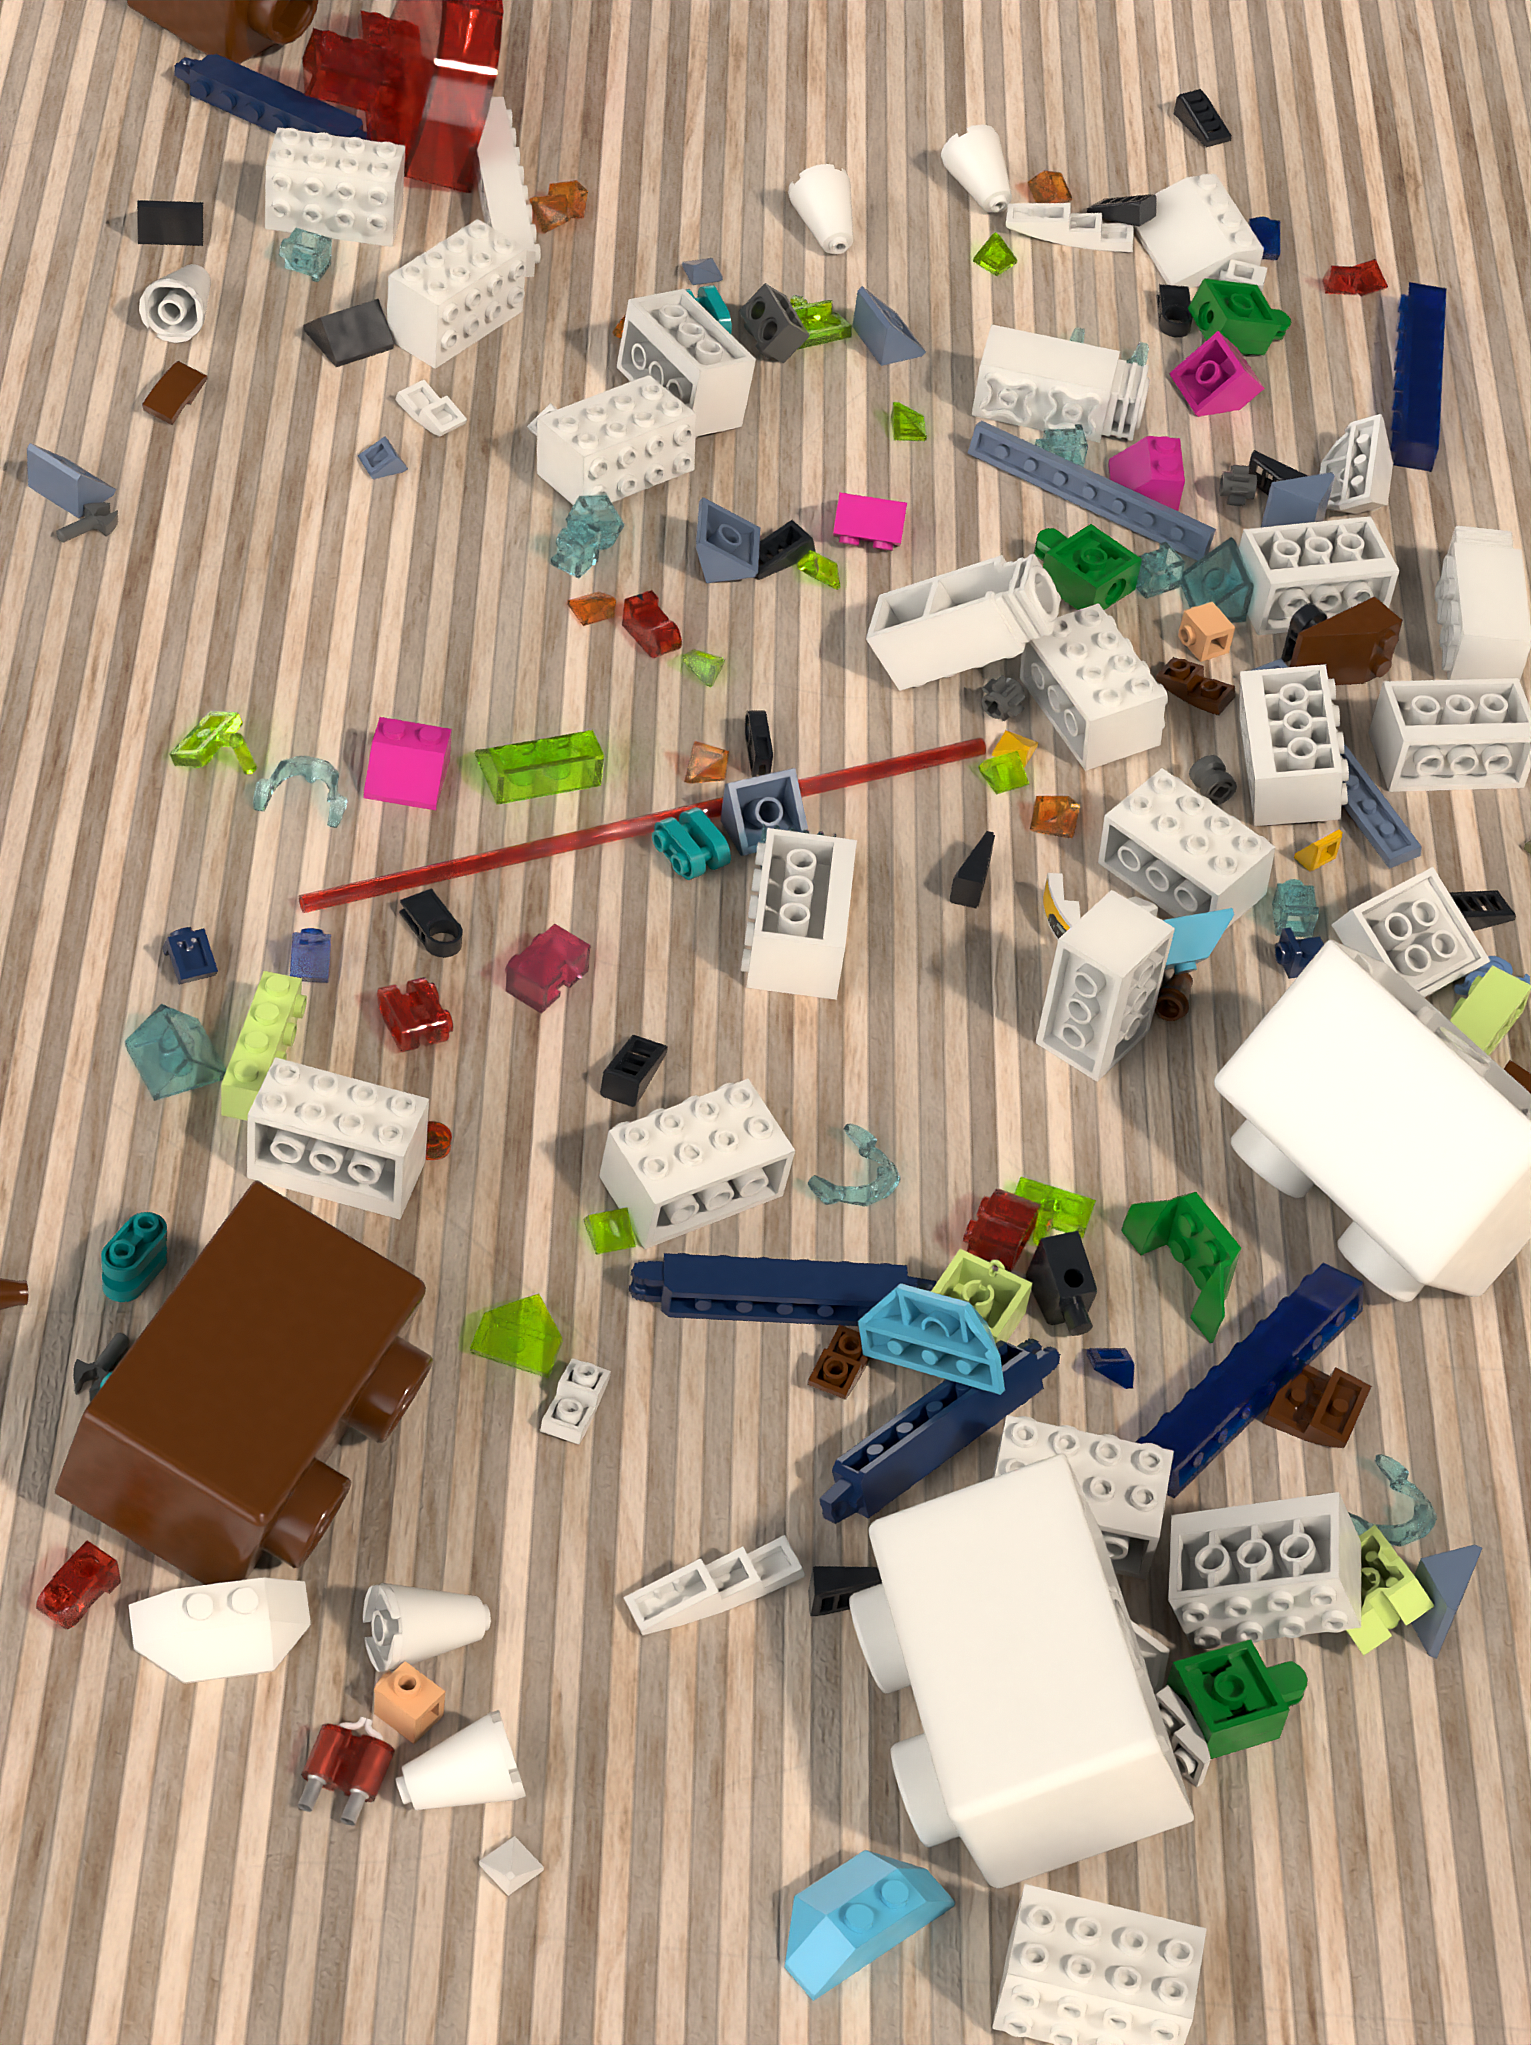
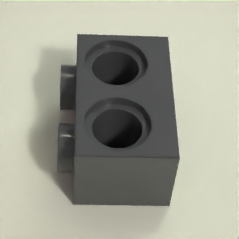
M766 283L739 310L746 322L744 324L745 329L758 342L756 344L757 350L768 359L773 357L785 363L810 337L787 296Z

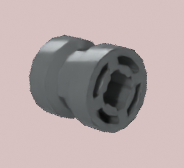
M1205 756L1196 761L1190 768V779L1196 787L1200 788L1201 795L1210 799L1213 804L1219 805L1226 802L1236 792V782L1226 772L1225 765L1218 756Z

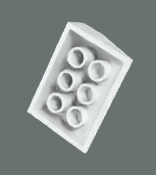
M1216 174L1186 177L1154 194L1156 195V217L1139 227L1134 226L1136 235L1167 285L1189 286V288L1199 287L1204 278L1219 280L1221 270H1228L1231 259L1258 266L1261 264L1264 248Z

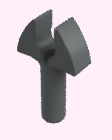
M106 502L83 505L85 518L58 529L56 532L57 538L64 543L93 529H98L106 537L113 532L118 524V510L110 513V503Z
M116 1333L95 1362L88 1364L76 1359L73 1370L74 1391L76 1395L86 1381L94 1380L97 1377L98 1380L89 1389V1400L92 1401L100 1390L103 1378L109 1374L110 1369L130 1343L129 1338L125 1334Z

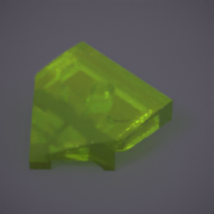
M793 295L790 299L791 305L810 335L798 349L852 337V325L838 313L833 312V300L807 303L806 299L803 300V296Z
M535 1294L485 1312L470 1346V1351L472 1354L549 1379L563 1338L540 1294Z

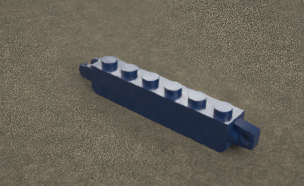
M218 54L207 55L202 60L184 57L179 63L174 65V76L190 85L191 96L275 134L277 127L285 129L294 128L299 131L327 133L348 138L357 137L362 140L377 142V138L363 131L361 118Z
M664 1253L663 1261L644 1262L643 1260L642 1262L634 1263L630 1274L633 1280L631 1285H629V1292L632 1298L636 1300L661 1302V1311L669 1318L837 1326L840 1324L843 1326L859 1327L858 1321L900 1283L931 1292L937 1282L935 1280L908 1276L907 1265H894L890 1263L874 1264L853 1263L849 1261L833 1262L809 1259L792 1260L768 1257L752 1258L731 1257L728 1255L711 1256Z
M1028 1338V1340H1025L1024 1343L1022 1342L1018 1346L1002 1340L998 1341L996 1346L1001 1358L1005 1391L999 1395L946 1379L836 1459L832 1469L835 1484L819 1498L824 1519L837 1524L855 1513L869 1519L1043 1390L1042 1379L1048 1376L1060 1364L1061 1354H1059L1056 1348L1047 1346L1042 1350L1043 1346L1035 1339Z

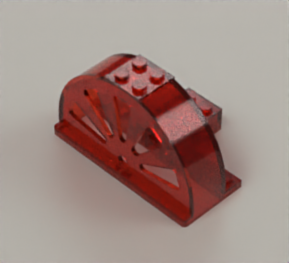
M397 0L390 18L378 12L370 13L361 10L357 18L359 38L355 39L338 35L330 30L323 31L313 28L302 57L305 96L365 111L368 141L391 142L396 145L405 146L404 177L471 193L474 188L472 162L484 130L497 75L504 15L503 1Z

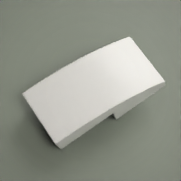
M572 1358L558 1382L556 1396L542 1419L540 1432L580 1445L601 1401L611 1371L597 1367L592 1363Z
M1166 1686L1155 1697L1168 1737L1171 1740V1746L1180 1774L1197 1788L1203 1783L1211 1760L1208 1746L1202 1731L1189 1709L1169 1686Z

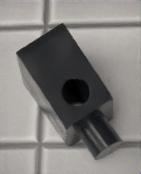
M1079 1231L1041 1238L1025 1274L1026 1280L1033 1283L1031 1291L1048 1324L1066 1323L1071 1336L1085 1334L1093 1327L1088 1312L1097 1294V1286Z

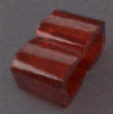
M996 1188L991 1197H983L977 1212L978 1220L971 1219L967 1225L963 1237V1242L968 1243L967 1252L989 1263L991 1260H998L1004 1265L1006 1271L1012 1272L1023 1249L1034 1233L1042 1204Z

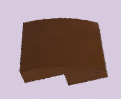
M1293 1357L1286 1368L1262 1423L1307 1442L1344 1448L1372 1386L1337 1367L1334 1368L1329 1376Z

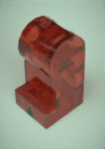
M652 590L624 599L622 626L651 658H656L681 649L682 637L677 625L669 620L658 606L659 598Z
M86 1540L52 1576L53 1579L40 1593L36 1602V1608L62 1628L70 1629L83 1618L88 1608L104 1592L110 1594L121 1583L117 1560Z

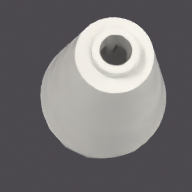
M984 124L973 125L966 128L968 133L960 137L956 133L945 143L941 151V159L944 167L986 212L999 213L1007 208L1012 199L1000 137L992 126Z
M822 164L802 171L799 174L801 179L795 184L792 181L789 185L788 195L792 205L823 250L830 254H842L853 243L850 179L843 168L840 171L835 169L832 164Z
M190 264L151 283L143 292L139 305V312L147 328L150 326L158 333L156 335L158 338L173 343L188 341L201 330L206 315L211 286L208 272L199 265Z
M388 1583L372 1585L366 1594L363 1609V1623L371 1622L372 1637H364L370 1661L377 1671L393 1672L404 1661L413 1665L481 1640L484 1637L485 1631H488L490 1628V1611L488 1606L482 1604V1601L477 1596Z
M499 1710L485 1715L402 1766L404 1776L396 1778L403 1804L412 1802L415 1810L513 1801L526 1797Z

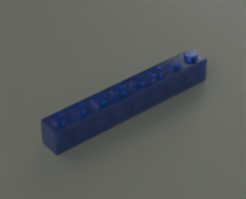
M1409 282L1406 294H1400L1397 306V313L1399 315L1396 324V332L1398 334L1395 342V351L1397 353L1393 371L1396 372L1392 391L1395 392L1391 404L1393 414L1390 423V431L1394 432H1392L1389 442L1390 452H1394L1393 466L1428 472L1433 470L1439 449L1447 288Z
M1323 1262L1312 1274H1307L1302 1279L1299 1287L1288 1297H1283L1278 1303L1277 1308L1266 1319H1261L1256 1324L1253 1332L1242 1342H1237L1231 1349L1230 1354L1219 1365L1212 1366L1206 1377L1194 1389H1189L1183 1396L1182 1401L1173 1410L1164 1413L1159 1419L1158 1424L1146 1436H1141L1135 1442L1139 1444L1153 1443L1163 1449L1174 1451L1167 1489L1168 1496L1175 1499L1273 1401L1277 1392L1291 1379L1293 1381L1303 1371V1368L1307 1364L1309 1365L1363 1311V1281Z

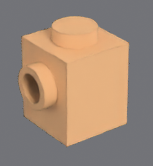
M1212 601L1184 610L1178 637L1183 645L1187 646L1200 662L1229 653L1235 626Z
M404 1661L393 1673L391 1671L386 1672L376 1683L374 1688V1714L415 1744L444 1716L446 1691Z

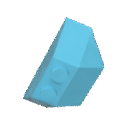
M1233 908L1163 920L1175 928L1165 970L1174 969L1175 974L1197 970L1196 964L1210 956L1234 916Z
M900 1283L858 1321L864 1356L999 1395L1005 1391L1001 1358L988 1323L970 1302Z
M864 1850L794 1896L785 1968L814 2001L953 1908L955 1901L927 1869Z

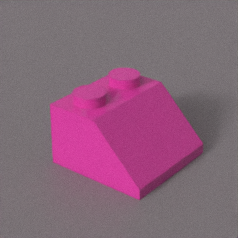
M1219 331L1169 373L1198 417L1240 410L1265 389L1239 349Z
M1146 436L1109 459V480L1179 511L1185 484L1180 438Z
M839 492L833 536L839 537V543L859 546L860 540L873 542V548L893 551L894 545H901L907 503Z
M379 717L372 740L363 798L436 811L450 762L452 729Z

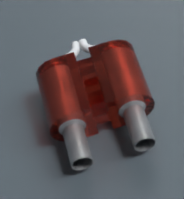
M360 1717L356 1723L345 1722L338 1726L334 1724L322 1725L301 1773L307 1784L298 1803L300 1809L312 1812L322 1788L333 1792L337 1788L343 1790L344 1795L349 1797L340 1820L344 1824L354 1826L364 1802L375 1801L395 1750L390 1744L383 1741V1737L379 1732L372 1729V1720ZM365 1724V1730L370 1736L362 1734L360 1738L352 1734V1730L359 1729Z

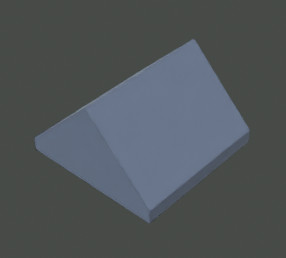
M863 286L857 291L852 327L881 366L922 357L926 353L894 310Z
M32 443L27 447L28 487L78 519L84 516L83 505L104 502L112 497L117 490L63 456Z
M1329 472L1272 482L1261 527L1323 521L1335 475Z
M702 497L699 501L696 549L706 583L755 577L758 573L761 527Z
M795 768L725 784L721 822L741 856L757 852L758 842H766L767 828L809 834Z
M1475 1544L1423 1557L1420 1559L1414 1576L1434 1604V1607L1411 1622L1427 1654L1435 1659L1439 1655L1482 1551V1547Z

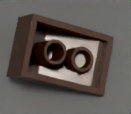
M1374 596L1299 632L1290 667L1326 664L1328 679L1334 678L1335 686L1364 684L1376 677H1382L1392 666L1391 660L1395 646L1399 641V632L1403 620Z

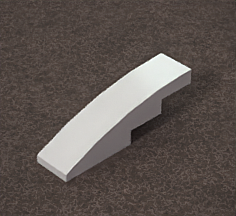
M1070 203L1008 204L1006 227L1037 239L1070 247L1098 251L1133 252L1134 226L1124 223H1102V213H1071Z
M783 1535L748 1554L744 1547H741L707 1565L700 1558L623 1598L641 1634L646 1635L725 1612L805 1577V1573L787 1538Z

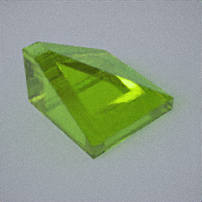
M995 232L974 256L973 262L998 276L1017 264V258L1002 237Z
M893 402L890 418L893 439L927 441L924 416L899 402Z
M810 550L797 563V568L810 577L836 590L841 587L836 562Z
M696 649L684 654L682 659L706 686L710 687L714 685L725 662L722 657Z
M1018 751L987 759L978 766L980 773L996 795L1029 785Z
M627 1207L590 1214L583 1219L596 1255L636 1247Z

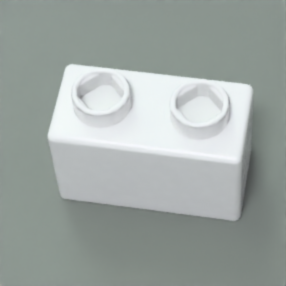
M1328 940L1214 1079L1216 1090L1246 1118L1244 1123L1231 1137V1145L1248 1166L1283 1193L1293 1198H1303L1313 1185L1316 1184L1354 1220L1338 1239L1339 1250L1362 1275L1393 1298L1402 1302H1410L1425 1285L1470 1297H1478L1490 1287L1531 1239V1093L1390 966L1336 941Z
M1064 1453L901 1510L871 1523L869 1537L882 1583L854 1593L849 1599L850 1610L863 1654L880 1690L883 1693H892L911 1686L924 1733L895 1743L890 1751L895 1777L907 1813L920 1841L926 1847H932L961 1837L987 1883L998 1889L1173 1829L1194 1820L1189 1798L1104 1537Z

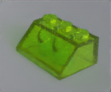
M593 730L475 750V756L497 805L601 786L604 753Z

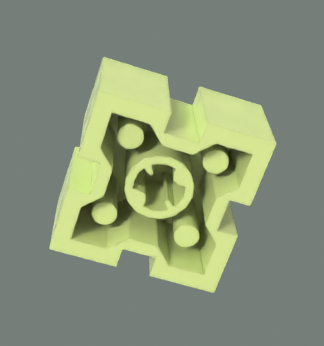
M1376 1525L1359 1536L1361 1541V1628L1346 1629V1632L1364 1656L1392 1636L1388 1629L1395 1628L1399 1620H1402L1407 1626L1434 1607V1604L1417 1578L1400 1556L1398 1557L1393 1547Z

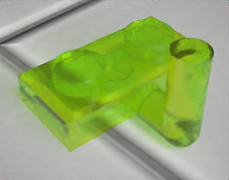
M210 711L169 753L175 766L200 768L207 765L212 760V756L221 747H232L244 774H251L257 770V765L243 735L235 733L243 725L238 712Z
M1020 1177L1010 1203L1008 1215L1036 1223L1032 1240L1038 1246L1040 1239L1049 1237L1052 1229L1065 1233L1079 1231L1080 1237L1084 1238L1096 1200Z

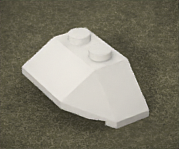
M1381 414L1350 422L1345 429L1346 434L1336 441L1322 460L1320 474L1332 472L1335 475L1327 505L1328 510L1358 514L1366 511H1375L1388 505L1393 462L1384 419Z
M263 1577L173 1589L128 1605L133 1649L184 1684L274 1672L311 1626L305 1581Z

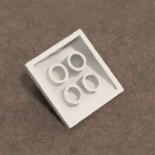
M1434 867L1351 909L1332 924L1343 945L1386 963L1424 998L1490 962V959Z

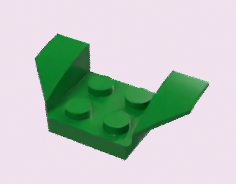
M1197 1192L1184 1194L1169 1200L1131 1204L1123 1222L1122 1233L1140 1255L1165 1245L1170 1248L1174 1259L1183 1264L1193 1277L1198 1289L1201 1290L1190 1318L1206 1339L1213 1343L1225 1317L1224 1301L1228 1296L1241 1252V1246Z

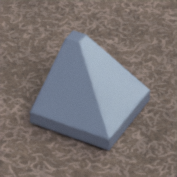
M713 258L682 262V267L692 285L723 280Z
M386 436L358 455L372 479L403 473L408 469Z

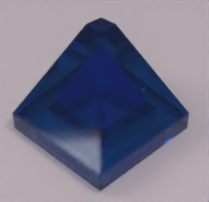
M1126 1348L1087 1349L1086 1355L1095 1371L1125 1389H1133L1135 1364Z

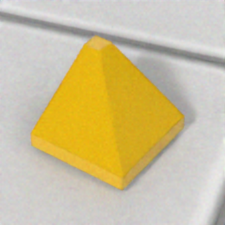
M1005 730L994 748L992 756L1025 768L1036 750L1038 742Z
M1340 829L1296 852L1294 858L1309 872L1321 867L1336 858L1343 832Z

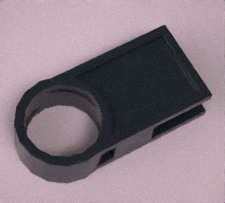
M1159 284V294H1157L1156 298L1160 330L1170 337L1180 338L1187 336L1190 333L1193 320L1188 310L1191 303L1189 286ZM1170 320H1178V321H1180V322H1182V323H1176V322H1172V321H1170Z
M1305 604L1291 618L1281 656L1284 662L1292 660L1298 633L1327 619V615L1315 604Z
M747 710L745 714V741L751 776H757L759 766L764 764L765 774H769L772 768L773 749L766 711Z
M432 888L400 900L404 908L399 913L430 954L446 958L454 956L461 950L463 936L461 924L456 921ZM438 933H448L453 935L455 939L441 942L431 936Z

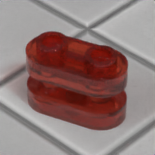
M425 977L409 980L406 984L405 994H402L395 984L378 988L377 1000L381 1016L401 1052L418 1049L420 1046V1036L422 1035L426 1037L431 1045L448 1041L449 1032H453L454 1029L453 1020L450 1012L447 1009L443 1010L441 1007L438 991L434 983H429Z

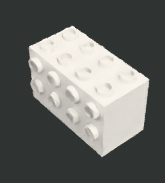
M277 127L266 163L265 229L393 247L403 209L405 146L396 145L391 142H375L362 140L357 137L348 138L327 133L299 131L294 128L285 129Z
M477 219L444 241L439 242L425 253L417 256L403 267L392 272L388 279L387 325L394 344L436 369L521 313L525 296L527 248Z
M650 375L544 414L537 417V474L583 514L693 471L695 468L696 413Z
M1099 603L1057 617L1052 635H1043L1039 639H1030V642H1026L1021 655L1020 679L1085 771L1161 745L1162 729L1165 728V704L1168 702L1167 692L1162 684H1158L1155 681L1147 663L1139 659L1133 650L1130 640L1122 636L1117 629L1113 617L1107 615Z
M1161 768L1105 815L1098 863L1175 918L1233 908L1234 916L1227 926L1228 928L1267 894L1275 846L1265 837L1259 836L1243 825L1236 817L1230 816L1217 807L1210 799L1191 789L1180 778L1174 777Z
M745 1079L735 1084L726 1083L716 1091L702 1096H691L681 1104L668 1109H656L646 1117L633 1122L625 1121L617 1124L608 1131L599 1177L645 1250L783 1196L795 1149L750 1080Z
M1007 1415L992 1478L1064 1453L1101 1529L1115 1573L1144 1580L1147 1579L1160 1538L1174 1451L1163 1449L1153 1443L1139 1444L1121 1440L1110 1434L1097 1435L1079 1431L1075 1427L1068 1425L1056 1426L1037 1422L1035 1419L1026 1416L1014 1417Z
M1024 1884L1009 1940L992 2029L1007 2032L1015 2037H1028L1049 2042L1053 2045H1185L1194 2015L1207 1928Z

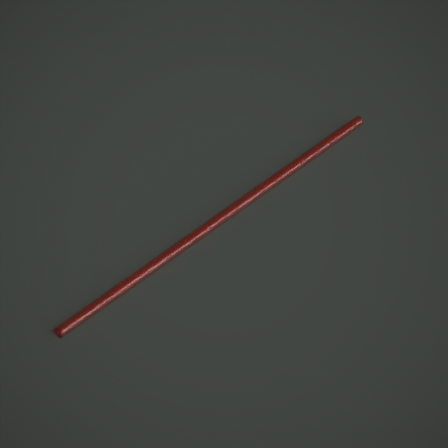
M980 737L798 779L801 797L985 755L986 744L984 739ZM723 797L299 895L300 908L303 913H308L651 833L654 831L656 822L669 817H673L679 822L680 814L694 807L700 808L709 819L720 817Z

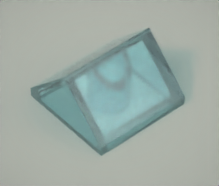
M1230 537L1180 573L1177 578L1190 608L1213 601L1231 623L1246 622L1254 583L1235 539Z
M161 1004L125 1040V1047L154 1101L221 1081L225 1076L226 1068L199 1019L164 1004Z

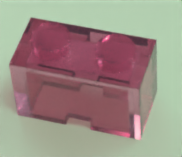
M554 923L543 934H537L530 946L521 954H515L508 961L505 968V973L507 974L505 992L542 1014L560 997L561 991L558 989L561 986L565 985L571 988L588 972L591 945Z

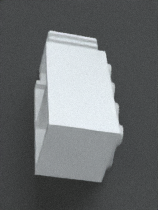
M991 324L980 363L971 416L1099 443L1102 435L1109 437L1110 435L1117 436L1116 438L1121 439V437L1128 438V441H1133L1135 430L1140 428L1150 379L1147 377L1149 365L1139 366L1135 362L1133 364L1126 363L1125 360L1119 359L1120 351Z
M1456 526L1448 553L1444 557L1441 577L1435 589V601L1438 604L1437 623L1442 624L1439 645L1442 648V670L1447 671L1448 680L1519 678L1520 680L1531 648V623L1522 550L1513 548L1511 531Z
M1031 554L1027 558H1019L1015 562H1006L1003 555L879 595L866 640L899 691L911 687H920L927 682L943 677L950 678L968 669L982 668L988 663L997 660L1014 658L1023 653L1025 644L1030 642V639L1036 640L1043 635H1052L1059 612L1061 597L1056 590L1051 576L1042 567L1035 554Z

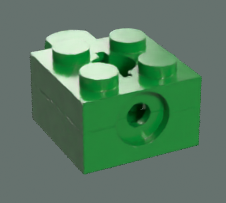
M1204 278L1188 307L1206 341L1219 331L1244 355H1265L1272 341L1283 340L1286 331L1291 325L1290 317L1282 310L1271 309L1260 288L1255 284Z
M1089 524L1069 538L1055 528L1041 530L1037 535L1034 549L1035 556L1044 562L1043 568L1051 576L1061 599L1077 610L1098 603L1105 610L1136 589L1142 559L1092 524Z
M1249 1639L1173 1662L1166 1686H1169L1179 1696L1195 1718L1205 1738L1210 1758L1214 1759L1280 1739L1290 1711L1289 1707L1302 1701L1308 1679L1306 1672L1293 1661L1266 1667L1252 1640Z

